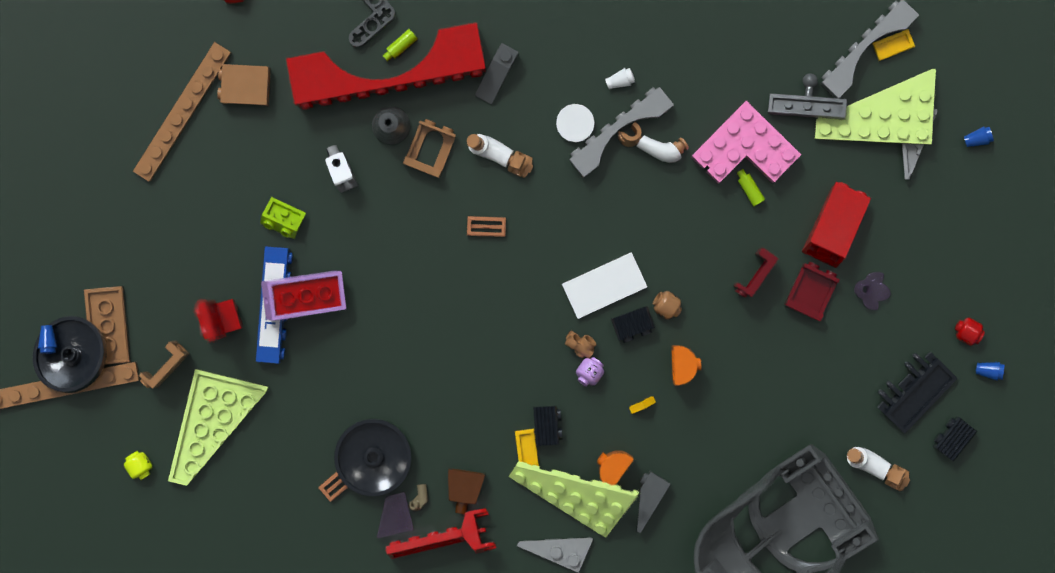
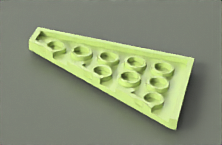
M936 69L926 71L848 105L845 120L816 119L815 139L931 145Z
M195 369L168 481L187 486L268 391V386Z
M518 461L509 475L517 483H520L605 538L639 493L636 490L633 492L621 490V486L610 485L597 480H592V482L581 480L580 476L569 475L557 470H552L551 472L541 470L540 466L529 465Z

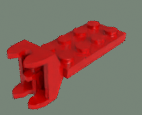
M234 299L216 303V300L197 302L198 307H195L204 340L221 339L227 337L226 333L243 328Z
M479 509L465 512L461 529L452 527L446 529V532L441 534L431 532L424 538L415 536L409 538L408 542L389 543L390 546L386 547L387 555L394 559L465 541L476 554L496 549L494 542L482 544L480 534L485 533L486 528L478 529L476 520L477 518L489 515L487 509Z

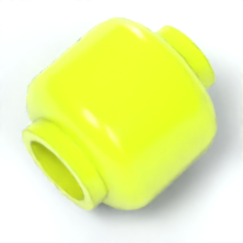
M136 451L125 458L124 467L132 479L139 477L142 480L150 475L149 470L152 468V464L144 452L139 453Z

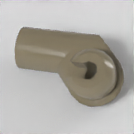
M426 484L417 485L418 495L409 503L411 510L419 511L428 502Z

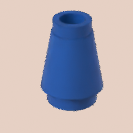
M983 126L964 136L967 147L989 145V142L994 141L990 127L985 128Z
M41 326L38 344L40 353H56L55 348H57L53 326Z
M1000 362L977 363L976 374L996 381L998 379L1003 380L1005 365L1000 364Z

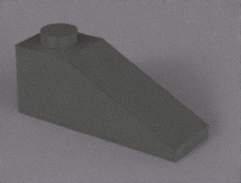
M501 43L475 96L492 105L519 55L518 51Z
M649 471L648 474L644 473L639 481L641 483L637 517V532L639 533L642 532L670 486V482L652 471Z

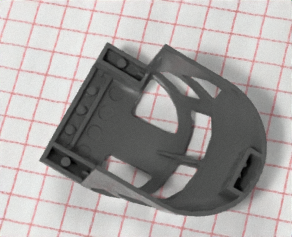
M810 444L769 471L759 482L741 494L735 502L723 509L704 527L696 543L694 565L696 573H762L751 560L759 551L766 547L779 562L795 570L797 573H813L829 568L831 569L826 573H839L846 559L876 542L879 538L871 517L829 458ZM780 476L785 483H790L797 492V496L773 513L763 517L760 511L761 492ZM748 505L752 525L761 541L751 551L745 553L735 535L733 521L742 509ZM817 528H822L832 543L831 547L835 551L836 559L825 562H806L793 557L788 553V550Z

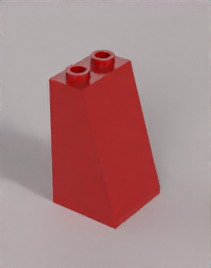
M836 182L827 196L802 252L837 268L847 256L871 198L862 191L851 189L845 183Z

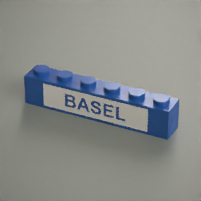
M265 247L262 281L291 277L288 267L289 264H292L293 253L290 252L289 248ZM262 289L256 362L281 363V359L284 360L285 348H282V342L286 340L287 329H284V321H287L288 318L273 321L266 320Z

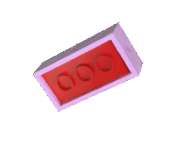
M328 271L261 281L266 320L273 321L346 309L342 271Z

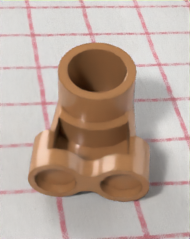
M571 330L566 336L565 345L574 349V352L579 357L583 358L585 356L590 358L594 353L596 342L588 335L580 338L578 334Z

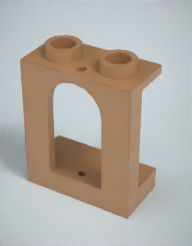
M425 119L424 122L419 121L418 129L403 164L440 178L456 135L453 134L454 130L445 126L440 129L435 127V122ZM438 131L443 136V144L434 167L416 161L427 133Z

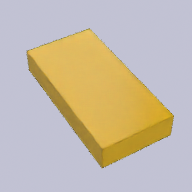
M909 29L876 41L872 43L878 61L914 48L915 44Z
M534 429L515 431L519 461L539 466Z

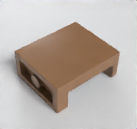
M222 64V69H219L218 78L221 80V88H218L217 97L220 99V103L269 106L271 68L268 66Z
M170 341L165 346L173 356L154 376L148 371L139 374L142 378L140 381L147 388L151 387L152 389L159 387L190 354L177 341Z

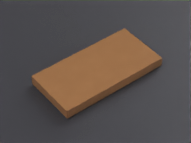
M123 286L84 290L86 318L101 331L106 342L107 356L105 365L130 362Z

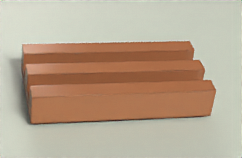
M468 216L467 236L505 237L506 218ZM471 220L502 221V225L471 224ZM471 228L502 229V233L471 232Z
M337 472L318 487L330 502L348 488L344 485L335 494L330 496L329 493L342 483V480L339 479L329 489H324L326 485L338 476Z

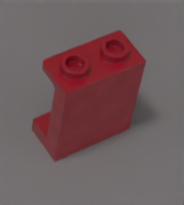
M759 248L755 253L764 262L746 288L740 283L733 285L736 288L735 292L746 298L747 296L752 297L779 259L764 248Z
M803 263L784 305L821 322L824 315L823 312L840 279L836 278L837 274L832 271L826 270L825 273L819 270L820 266L815 263Z

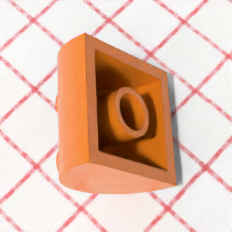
M671 345L673 384L682 385L688 383L693 379L697 370H701V359L696 358L689 349L683 346Z
M612 451L607 455L603 452L597 460V463L600 465L599 473L602 482L616 485L634 460L633 456L624 451Z

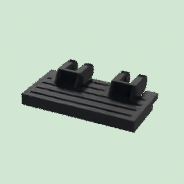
M929 352L924 357L930 363L929 365L918 354L914 353L912 355L913 359L922 366L919 371L907 361L904 363L905 367L916 378L908 374L898 384L903 392L889 380L885 384L896 395L891 399L883 390L880 389L877 392L889 404L887 406L882 401L877 408L904 434L958 379L932 352Z

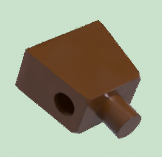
M449 468V501L456 502L455 513L465 514L468 504H476L485 473Z

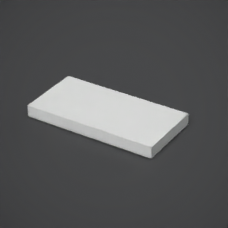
M632 252L562 284L577 319L647 288Z

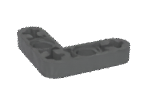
M364 0L373 10V13L349 34L351 45L362 47L395 18V10L387 0H379L377 4H371L369 0ZM383 9H390L391 17L388 18L385 16L383 19H381L384 22L381 25L379 20L375 18V16L378 14L380 18L383 15ZM369 21L377 22L378 26L375 31L367 29ZM363 27L369 36L366 37L364 34L361 37L362 41L360 43L357 41L354 43L353 40L355 38L353 35H360L363 32L360 29Z

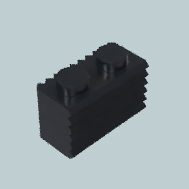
M647 306L611 319L618 341L623 340V343L634 340L633 336L641 333V336L652 333L651 329L655 328Z
M556 405L533 407L536 446L558 445L559 440H563L562 428L558 429V421H561V409H557Z
M957 416L955 419L952 417L945 425L947 429L943 434L940 432L935 437V444L933 445L934 448L953 462L977 433L973 427Z

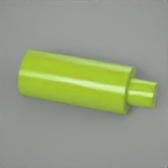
M408 29L386 48L387 52L383 57L387 61L392 57L396 59L418 38Z
M744 169L738 171L737 174L740 178L738 182L753 207L764 201L765 198L750 173L746 174Z

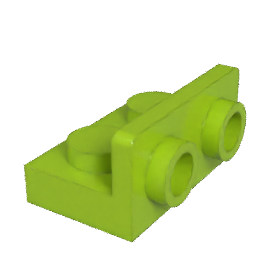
M271 197L261 215L260 223L269 230L280 232L286 238L295 239L306 213Z

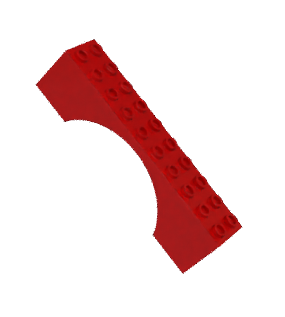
M477 23L438 30L435 43L427 56L412 70L389 79L371 80L351 75L335 65L325 52L286 59L294 104L302 108V110L311 109L314 104L321 106L331 105L332 101L335 100L340 101V103L351 101V97L356 96L359 99L369 98L372 93L385 95L389 94L388 90L393 89L396 92L406 91L409 86L422 88L426 87V83L433 82L434 85L443 84L446 79L451 78L453 81L463 80L464 76L471 75L472 78L483 76V72H486Z

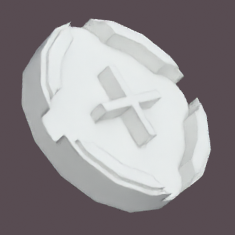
M567 105L557 116V130L562 138L567 141H584L593 131V115L583 105Z

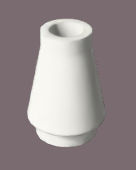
M623 68L605 79L609 90L631 86L632 83H635L631 68Z

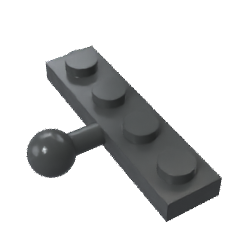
M812 73L806 74L802 80L803 85L806 87L805 96L770 94L768 114L845 120L847 99L812 97L813 88L818 83L816 75Z

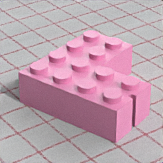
M745 101L691 158L702 169L708 166L709 169L706 172L717 183H720L746 157L771 183H774L801 154Z

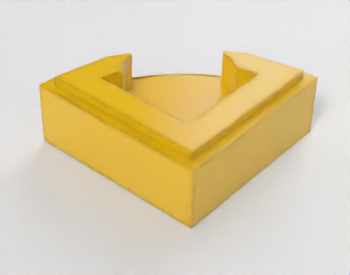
M651 396L630 406L629 409L633 414L653 405L656 401Z

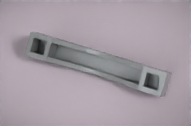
M901 0L899 3L897 1L893 2L888 8L890 12L886 16L882 14L874 22L877 24L873 30L868 28L861 36L863 40L859 44L855 42L848 49L850 53L847 57L841 56L835 63L837 67L832 72L828 70L821 77L823 81L820 84L834 98L839 99L852 85L856 64L861 54L873 41L883 35L904 31L919 16L904 0Z
M660 87L657 89L651 88L645 93L647 97L644 100L640 101L638 99L630 105L632 109L628 113L624 111L615 118L617 121L613 125L609 123L600 130L602 133L598 137L593 135L585 142L587 145L582 150L578 147L570 154L572 158L569 161L583 178L599 166L606 144L618 130L637 120L659 118L674 106Z

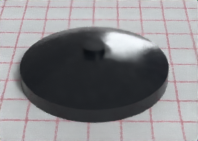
M76 316L59 318L49 324L53 326L57 348H55L56 353H40V349H38L39 335L33 349V366L38 378L47 387L62 393H74L90 386L101 374L107 356L106 342L101 331L90 321Z
M380 419L362 420L350 426L339 438L334 454L335 467L342 482L354 492L366 496H380L396 489L406 478L412 459L411 448L403 432L395 425Z

